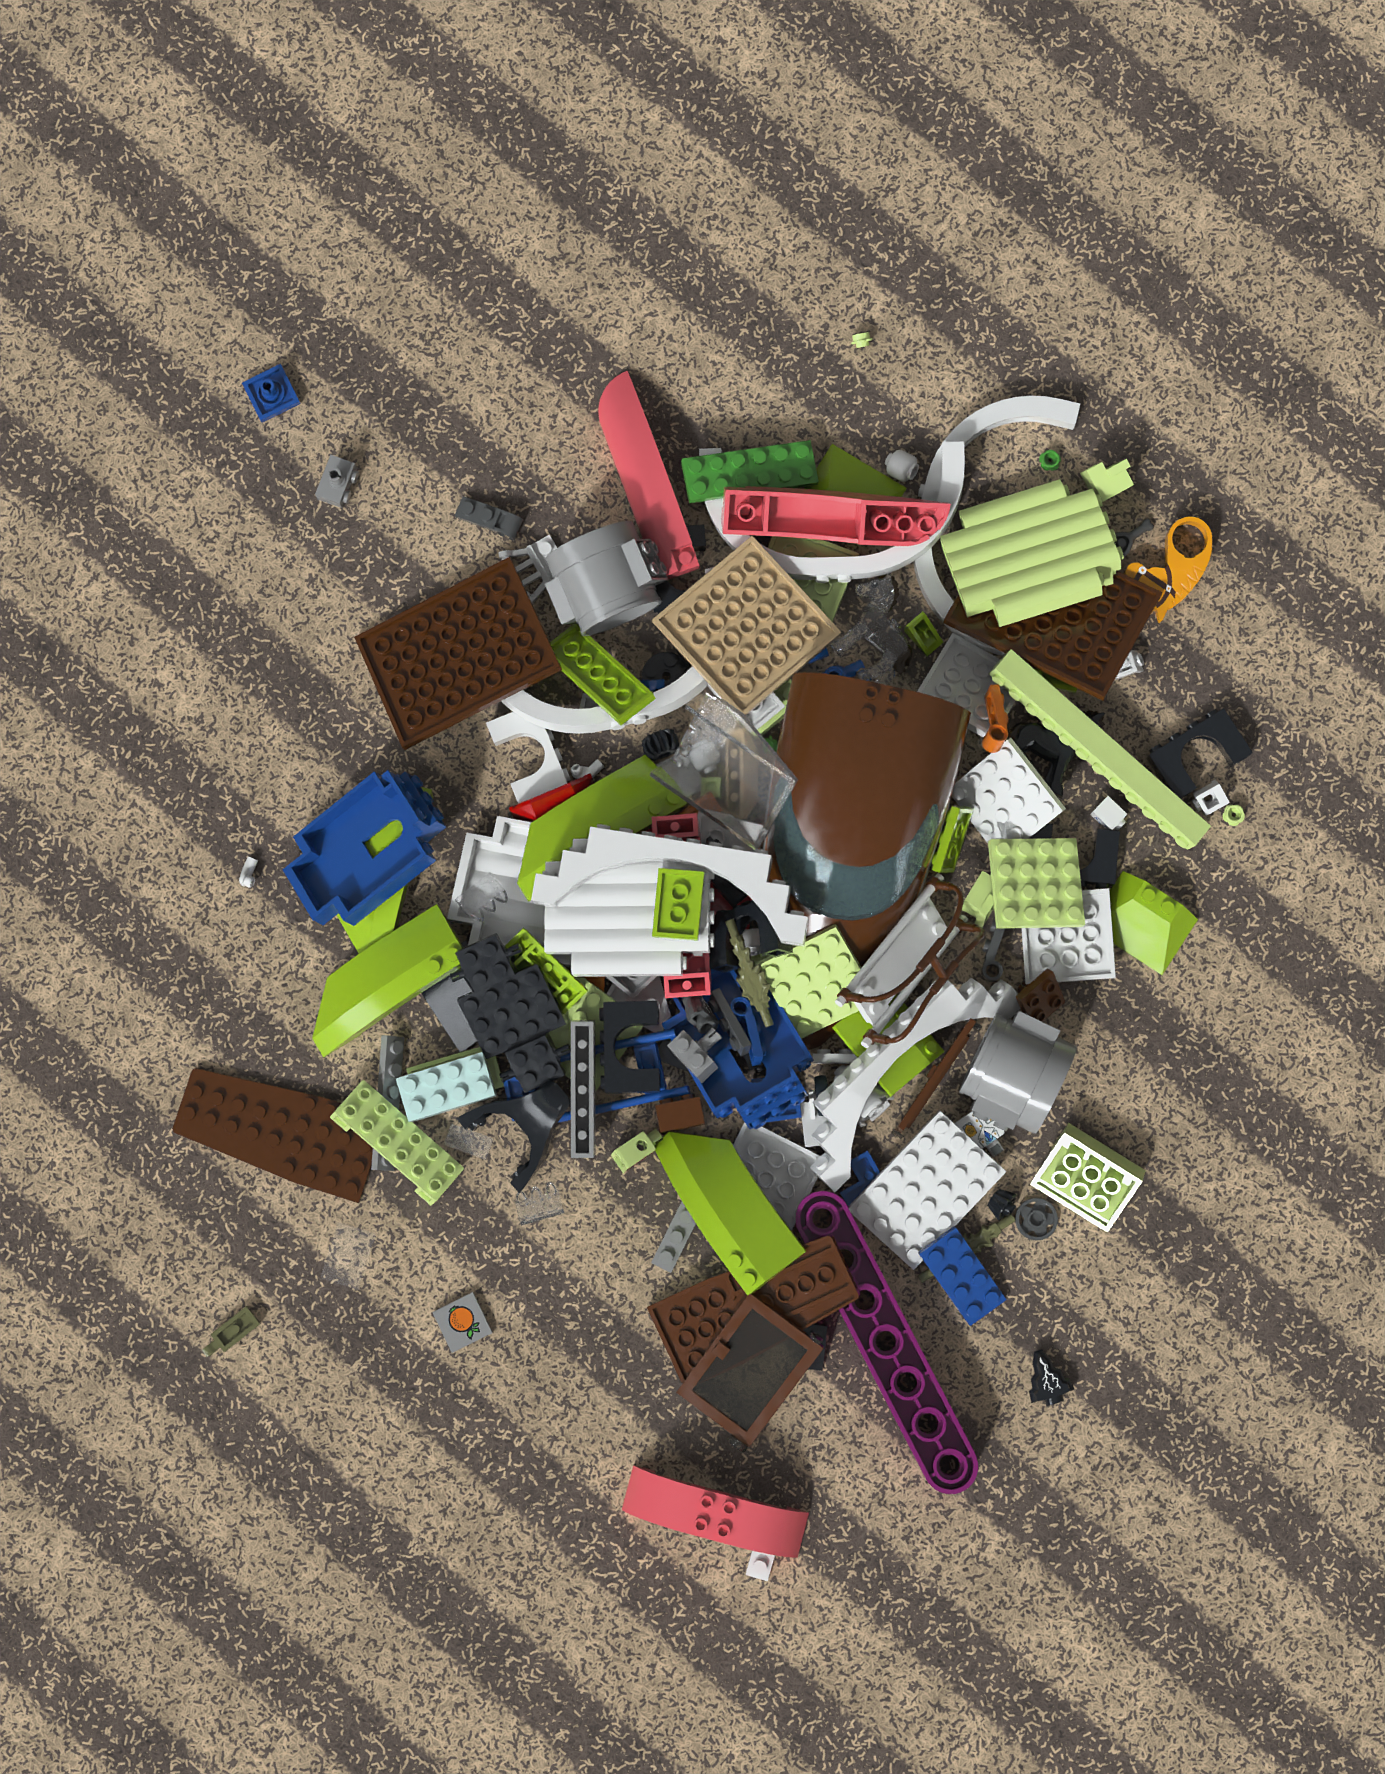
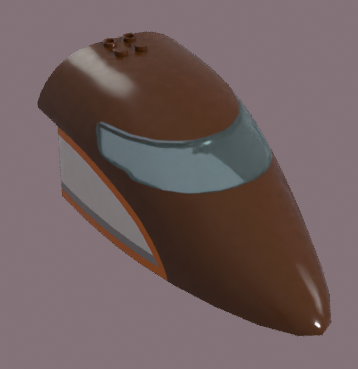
M802 672L793 674L773 768L762 850L768 851V855H771L773 858L769 883H772L773 880L785 881L786 885L790 886L791 889L789 896L790 912L791 910L804 912V916L808 917L806 938L836 924L862 968L921 894L931 867L932 858L938 844L957 778L971 715L969 710L931 695L866 680L825 673ZM839 1021L802 1038L807 1049L811 1050L823 1045L836 1033L832 1027Z

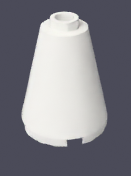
M841 1065L834 1072L836 1076L833 1080L841 1075L850 1065ZM876 1084L866 1100L857 1124L860 1127H864L867 1125L865 1123L866 1120L874 1121L890 1106L888 1100H894L893 1095L890 1097L880 1085Z

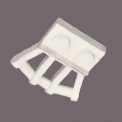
M550 535L532 545H528L525 549L505 550L498 553L501 560L508 557L526 555L530 557V559L515 568L520 573L534 565L538 571L522 580L524 587L539 578L543 580L533 594L527 591L532 604L546 589L545 583L553 580L545 561L546 556L557 548Z

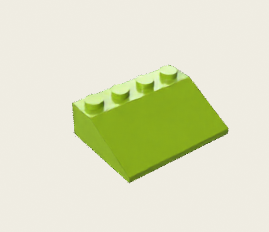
M896 994V995L893 997V999L889 1002V1004H888L889 1006H890L891 1003L895 1000V998L898 996L897 994ZM904 1003L879 1034H882L885 1029L889 1028L898 1019L900 1014L908 1009ZM857 1011L843 1018L832 1028L858 1058L867 1049L861 1044L863 1035L868 1029H872L873 1026L865 1021L860 1011ZM928 1035L916 1042L897 1058L879 1079L878 1083L891 1097L945 1051L931 1035Z

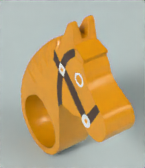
M1196 517L1179 519L1170 527L1165 537V568L1152 567L1146 569L1140 563H1131L1125 569L1123 574L1162 592L1161 598L1153 610L1156 612L1158 623L1164 619L1168 610L1175 607L1190 593L1205 572L1212 551V533L1209 526L1203 520ZM1181 525L1195 526L1204 536V548L1200 554L1195 555L1193 558H1185L1173 545V532Z

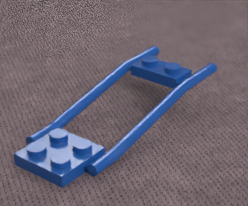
M675 1028L616 1041L615 1050L634 1046L638 1069H660L661 1093H645L644 1095L595 1105V1114L690 1094L688 1085L666 1089L667 1085L656 1041L677 1037ZM604 1044L595 1045V1055L604 1053ZM571 1053L561 1056V1062L571 1060ZM515 1077L503 1082L507 1098L524 1095L537 1089L535 1088L524 1093L519 1081ZM571 1111L565 1112L558 1123L571 1120Z

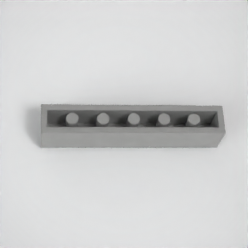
M572 1020L571 1158H594L596 1155L595 1020Z

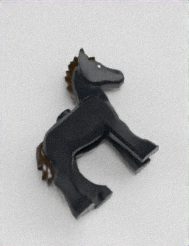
M1083 711L1100 728L1105 725L1102 721L1105 715L1104 712ZM1025 722L1014 725L1008 730L1009 734L1006 740L1012 738L1023 754L1031 751L1052 763L1045 782L1054 794L1062 799V777L1066 771L1067 764L1076 756L1075 750L1069 745L1062 743L1055 732L1048 730L1043 725Z

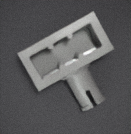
M330 454L315 493L317 499L343 508L344 503L347 504L350 500L351 491L349 490L351 484H355L359 476L356 464Z
M713 1028L699 1041H694L683 1030L667 1045L671 1052L701 1083L718 1069L715 1062L707 1055V1051L722 1039Z

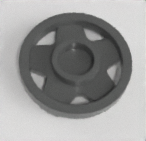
M1032 1198L1024 1201L1018 1207L1015 1223L1018 1231L1024 1237L1037 1241L1046 1239L1053 1234L1057 1227L1058 1216L1051 1203L1041 1198ZM1035 1202L1032 1208L1025 1206L1028 1203ZM1046 1205L1051 1209L1053 1214L1047 1213L1045 1211ZM1019 1215L1024 1218L1021 1225L1019 1223ZM1053 1224L1051 1230L1047 1233L1046 1226ZM1034 1231L1037 1237L1030 1236L1026 1233Z

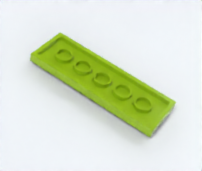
M573 624L550 642L562 667L561 671L619 725H623L656 699L654 693L591 636H582L579 625Z

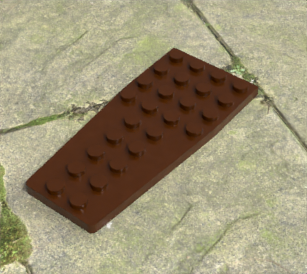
M197 1068L191 1071L172 1128L174 1133L291 1182L356 1203H360L372 1166L373 1147L351 1128L346 1132L330 1118L342 1103L320 1096Z
M832 1235L802 1244L806 1252L754 1292L756 1296L802 1330L860 1297L858 1287ZM730 1271L701 1281L647 1307L682 1384L748 1296ZM752 1309L726 1343L731 1348L723 1360L716 1357L697 1384L751 1360L790 1337Z

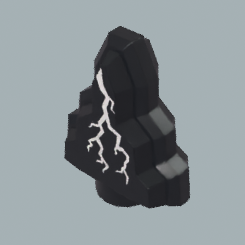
M1042 1349L1034 1351L1032 1365L1035 1373L1031 1377L1032 1388L1029 1390L1031 1403L1045 1401L1046 1406H1050L1064 1401L1063 1394L1074 1390L1070 1378H1065L1062 1370L1054 1367L1051 1358Z

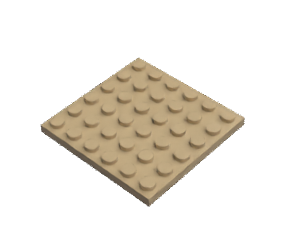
M753 536L748 538L652 619L654 625L741 720L841 635V631Z

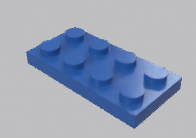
M955 1226L918 1252L969 1326L1007 1300Z

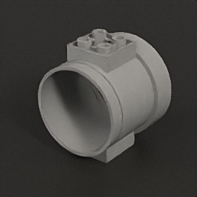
M622 521L588 532L556 548L545 558L553 580L545 583V586L561 624H579L582 636H590L613 629L650 612L662 603L655 586L668 580L666 566L663 562H660L657 545L651 539H640L632 521Z
M1017 1011L1013 1020L996 1013L968 1068L959 1093H964L974 1100L970 1110L974 1111L972 1116L985 1122L989 1118L995 1121L993 1126L1003 1131H1007L1008 1128L1013 1130L1015 1125L1036 1134L1060 1091L1076 1054L1077 1046L1059 1038L1060 1030L1023 1012Z

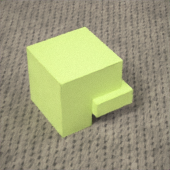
M1127 459L1116 462L1107 468L1101 462L1080 472L1087 488H1093L1095 494L1100 495L1102 502L1134 485L1126 470L1131 467Z
M984 871L981 872L964 900L962 908L963 911L976 918V925L983 928L994 909L991 875Z

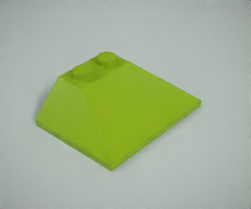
M834 444L830 446L816 468L819 483L817 485L805 486L804 488L902 497L907 489Z
M1122 871L1115 885L1110 890L1113 944L1163 975L1198 919L1178 901L1145 880Z
M524 927L505 945L506 948L517 943L521 945L520 947H522L523 952L511 956L518 971L537 962L539 963L564 1014L588 992V989L552 954L545 953L544 946Z

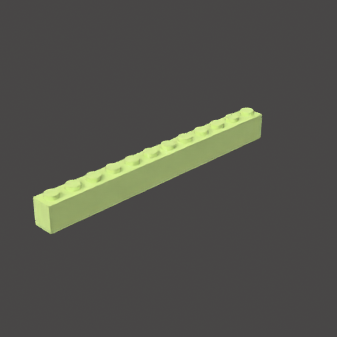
M1012 649L1004 654L988 673L994 683L1003 686L1009 692L1011 698L1020 701L1028 713L1037 716L1045 728L1055 732L1062 743L1072 747L1079 758L1089 762L1096 773L1106 777L1113 788L1123 792L1129 802L1140 807L1142 813L1157 822L1163 832L1169 833L1175 838V842L1180 847L1188 850L1196 846L1209 830L1210 824Z

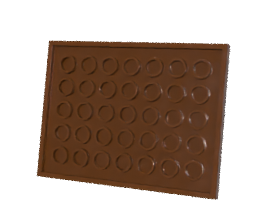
M510 557L354 637L404 750L562 670Z
M1116 571V574L1113 575V584L1102 586L1103 595L1002 627H999L993 609L967 617L958 594L945 616L943 624L1005 654L1012 649L1030 666L1104 701L1161 598L1162 592Z

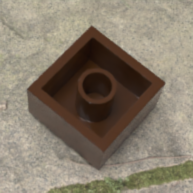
M693 1093L681 1096L682 1100L673 1102L672 1098L659 1100L660 1105H655L660 1132L666 1133L705 1125L700 1097H695Z

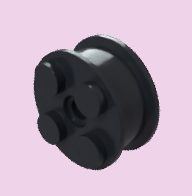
M661 652L653 655L645 663L642 671V680L663 679L664 676H669V680H664L666 687L689 670V666L681 656L672 652Z

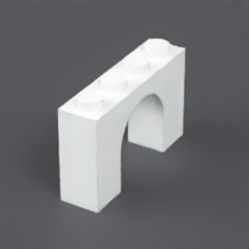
M515 712L486 722L495 746L525 736L536 739L544 748L545 758L541 768L528 777L510 783L518 804L565 785L571 780L567 769H562L559 761L563 759L559 749H554L551 741L555 739L551 730L537 726L523 719Z

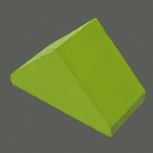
M923 611L905 627L904 632L926 656L930 655L943 643V640Z

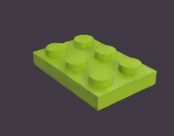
M952 806L947 811L945 830L940 833L938 840L940 843L939 849L932 858L933 871L938 873L954 872L974 810L973 808Z
M658 868L652 937L699 940L705 872Z

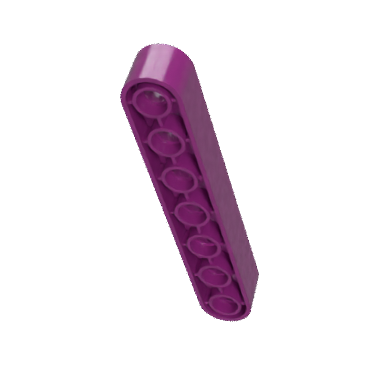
M818 1191L807 1195L799 1203L795 1213L796 1228L804 1244L827 1235H832L839 1249H847L853 1256V1262L848 1268L858 1290H868L873 1294L874 1303L869 1309H859L854 1301L839 1309V1312L927 1482L941 1493L957 1494L965 1491L972 1485L978 1473L976 1454L848 1206L842 1198L832 1192ZM820 1208L827 1209L832 1215L831 1224L824 1229L816 1227L812 1220L814 1212ZM882 1331H889L895 1337L894 1346L889 1350H880L876 1345V1337ZM903 1372H910L916 1378L915 1387L910 1391H902L897 1386V1378ZM931 1413L936 1416L937 1426L933 1431L923 1432L919 1429L918 1420L923 1414ZM945 1455H954L958 1459V1468L953 1473L947 1474L940 1470L939 1463Z

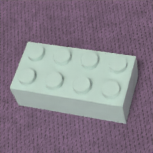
M483 1052L396 1078L408 1122H415L497 1096Z

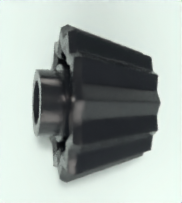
M999 1189L990 1198L987 1206L994 1216L1001 1220L1005 1215H1011L1016 1208L1014 1203L1016 1202L1017 1195Z

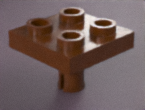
M1048 968L1030 984L1023 982L1022 985H1019L1018 994L1015 996L1021 1011L1041 1022H1044L1065 1003L1054 972Z

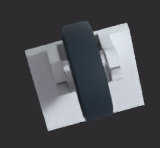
M826 1075L815 1076V1090H808L809 1102H802L800 1104L805 1147L820 1146L811 1135L827 1119L813 1102L821 1092L828 1088Z

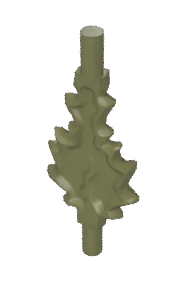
M734 918L727 920L725 923L731 936L730 942L734 946L733 952L738 957V965L741 967L738 968L740 976L736 977V981L743 990L742 996L750 1000V1005L755 1006L757 1012H760L765 1027H769L774 1024L768 1010L770 998L767 993L771 985L766 982L765 972H761L760 964L754 967V961L751 960L750 955L751 950L745 946L743 935L739 934Z
M1011 1214L997 1223L989 1224L988 1227L982 1225L980 1231L975 1235L971 1233L969 1238H967L966 1233L962 1237L974 1254L982 1252L981 1248L993 1246L994 1244L991 1240L996 1237L998 1238L1002 1230L1016 1220ZM928 1268L917 1277L921 1283H924L934 1275Z

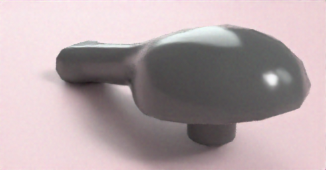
M1146 518L1141 525L1130 532H1115L1117 542L1114 543L1116 547L1120 546L1123 556H1126L1130 552L1134 540L1146 531L1154 529V525L1150 519Z

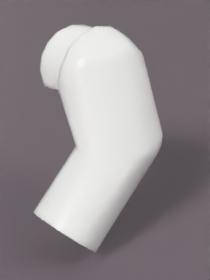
M598 759L589 767L574 764L571 767V773L576 779L589 773L594 778L604 768V765Z
M249 856L242 868L239 883L243 887L251 888L255 883V878L252 877L258 860Z

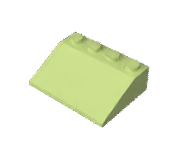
M1068 1123L1030 1185L1108 1232L1142 1183L1146 1170Z

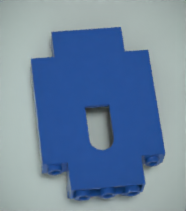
M389 770L379 775L374 771L293 836L303 854L286 866L283 871L313 921L325 925L339 913L343 921L355 926L436 861L432 854L434 850L428 842L446 828L442 821L444 816L437 808L433 807L432 802L434 801L426 791H423L421 788L423 783L416 775L412 776L406 771L401 775L398 773L395 775ZM400 821L403 826L400 837L373 858L364 843L390 822Z
M711 969V991L720 988L729 1006L734 998L743 997V990L736 981L737 974L734 970L724 973ZM770 990L767 993L770 998L768 1010L774 1023L773 1025L765 1027L760 1012H757L755 1006L751 1005L755 1021L759 1022L761 1027L760 1043H764L766 1049V1056H763L762 1059L766 1067L765 1078L758 1083L749 1082L745 1078L730 1052L733 1049L729 1041L730 1037L727 1032L721 1029L719 1024L716 1032L722 1039L707 1051V1055L715 1062L718 1069L703 1083L690 1072L716 1118H725L736 1108L749 1129L762 1127L767 1119L772 1116L774 1118L778 1117L786 1111L787 1107L792 1104L793 1106L799 1105L805 1100L804 1097L808 1096L795 1072L798 1070L802 1072L808 1069L814 1061L783 1007L778 1005ZM702 995L708 1004L710 995ZM682 997L673 998L680 1013L661 1023L665 1030L675 1028L677 1036L684 1030L694 1041H699L705 1034L699 1033L697 1028L687 1020L686 1007ZM741 1008L734 1009L738 1013H744Z

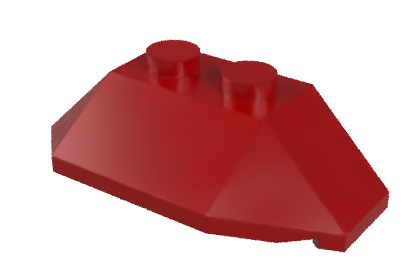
M591 773L551 791L511 806L509 810L514 819L533 822L567 799L594 784Z

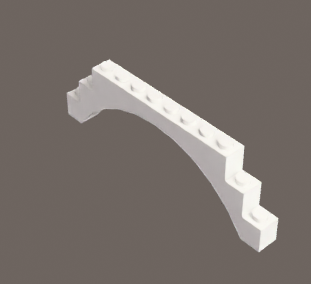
M597 824V828L590 827L586 853H583V850L579 848H570L569 851L563 850L558 877H556V873L550 871H543L542 874L536 873L531 901L535 904L557 907L579 886L612 869L627 864L648 861L680 862L706 869L721 876L746 893L767 916L781 943L804 947L809 922L808 917L804 916V912L791 910L790 914L787 913L791 889L790 886L786 885L785 881L773 880L772 883H769L773 858L771 855H768L766 850L755 849L754 852L745 851V847L735 845L731 849L723 848V844L717 842H709V845L700 844V840L687 838L685 842L679 841L676 836L664 835V838L655 837V833L642 831V834H634L633 830L627 828H619V831L610 830V826Z
M970 978L957 990L947 980L940 991L932 997L912 1031L903 1040L887 1045L876 1042L870 1045L841 1075L835 1078L834 1082L825 1091L818 1095L813 1104L827 1120L818 1126L811 1136L826 1152L817 1158L810 1168L826 1186L835 1193L851 1177V1147L857 1122L866 1100L879 1079L896 1059L916 1042L938 1029L957 1022L969 1020L970 1018H994L996 1013L1011 1019L1020 1010L1015 997L1018 993L1011 985L1000 979L987 991L983 985ZM931 986L905 1012L901 1013L898 1019L883 1031L882 1035H887L890 1038L900 1035L910 1024L929 993Z

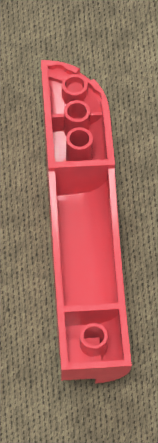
M625 371L616 376L604 389L598 408L599 421L642 539H651L657 545L658 557L660 562H663L666 566V576L669 580L698 570L700 565L629 373Z
M745 486V488L724 487L721 524L723 534L808 538L857 543L859 545L912 546L927 541L941 529L948 517L951 504L914 498L828 490Z

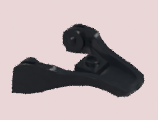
M549 1081L527 1094L492 1100L466 1112L456 1119L465 1130L470 1128L471 1131L476 1130L479 1126H484L487 1122L486 1120L493 1113L505 1114L514 1119L528 1136L531 1144L530 1160L524 1165L520 1164L517 1167V1171L511 1175L512 1181L510 1184L520 1194L548 1158L551 1136L558 1121L569 1107L570 1102L568 1096L559 1085Z

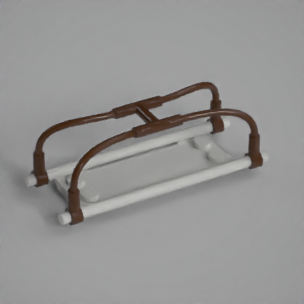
M939 873L928 880L926 888L846 988H842L837 994L838 998L835 1000V1003L839 1007H842L849 1001L854 1002L865 1021L873 1026L872 1029H868L863 1035L861 1044L865 1048H868L875 1042L887 1045L903 1040L912 1031L932 997L940 991L957 969L959 962L985 936V930L982 927L973 923H967L968 918L965 915L960 916L964 903L962 890L958 886L953 885L952 882L943 881L944 877ZM938 889L954 890L958 895L957 908L948 927L930 899L932 893L937 892ZM962 931L979 932L978 937L944 969L938 958L956 935L962 933ZM933 967L938 978L929 989V993L907 1028L900 1035L893 1038L879 1034L930 968ZM897 993H899V995L895 998V1000H894V1001L891 1003V1005L889 1006V1005H888L889 1002L893 999V997H894Z

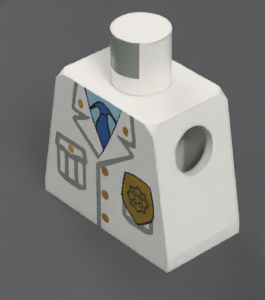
M972 1111L955 1122L981 1148L986 1146L993 1157L1004 1150L997 1138L1005 1132L993 1126L995 1121L987 1118L985 1122L972 1116L974 1113Z

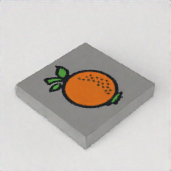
M474 1292L432 1312L452 1353L493 1333Z

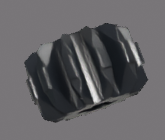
M660 729L651 735H647L642 740L644 754L653 761L668 757L680 748L679 738L673 729Z

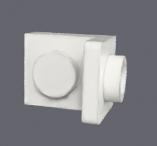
M1131 650L1115 680L1133 673L1143 672L1144 660L1142 655L1136 650Z

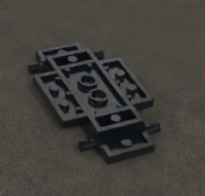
M495 933L457 950L455 954L461 964V969L450 973V978L455 982L465 977L474 990L458 997L457 1002L486 1060L505 1052L511 1069L499 1073L502 1082L515 1077L519 1081L524 1093L549 1081L565 1076L566 1072L561 1064V1056L571 1053V1047L569 1044L556 1048L549 1032L566 1025L568 1021L539 963L537 962L518 971L511 956L523 952L522 947H520L521 945L517 943L506 948L498 934Z

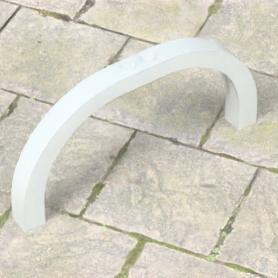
M1021 396L1004 399L987 405L968 416L952 430L943 442L964 441L965 448L981 434L998 426L1015 422H1039L1073 430L1080 403L1046 396ZM942 445L931 463L926 483L920 485L918 497H922V500H937L942 481ZM931 547L913 563L921 592L929 607L943 623L954 601L939 580ZM944 624L954 634L984 651L1001 656L1005 654Z
M964 441L942 442V481L936 501L950 503L951 505L944 525L927 541L912 546H894L888 550L866 556L814 558L789 556L773 551L762 544L760 545L792 579L815 580L816 583L838 580V582L847 583L851 582V579L872 578L901 569L921 557L939 540L957 511L964 484ZM721 448L699 449V456L722 453ZM723 498L704 501L716 530L733 551L751 537L750 535L723 534L721 524Z
M714 567L705 569V573L707 574ZM692 666L670 685L652 692L656 699L623 725H619L600 706L585 709L557 707L532 697L524 690L502 700V703L523 719L549 730L578 734L594 733L609 729L620 730L625 725H639L645 723L646 720L665 715L691 701L706 688L708 683Z

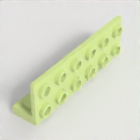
M365 1080L359 1083L330 1116L346 1132L351 1128L417 1186L415 1192L429 1205H433L464 1169L461 1164L413 1122H408L404 1114Z

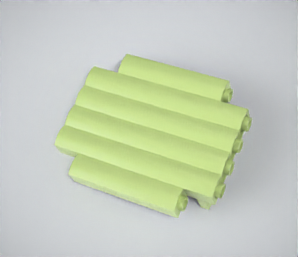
M1059 479L960 510L959 516L963 529L940 536V541L967 617L993 609L998 625L1002 627L1103 595L1102 586L1113 584V575L1116 574L1117 570L1121 569V560L1124 559L1121 547H1116L1114 543L1117 542L1114 530H1109L1108 514L1106 511L1102 512L1100 508L1103 506L1100 495L1095 494L1093 488L1070 495L1067 484L1063 485Z

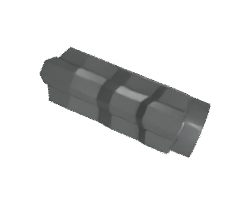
M703 996L682 997L686 1007L687 1020L697 1028L699 1033L706 1034L711 1028L715 1031L717 1030L720 1022L710 1006L705 1002Z

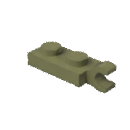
M246 1306L210 1334L214 1341L203 1348L202 1351L207 1357H210L219 1348L226 1352L261 1323L249 1307Z

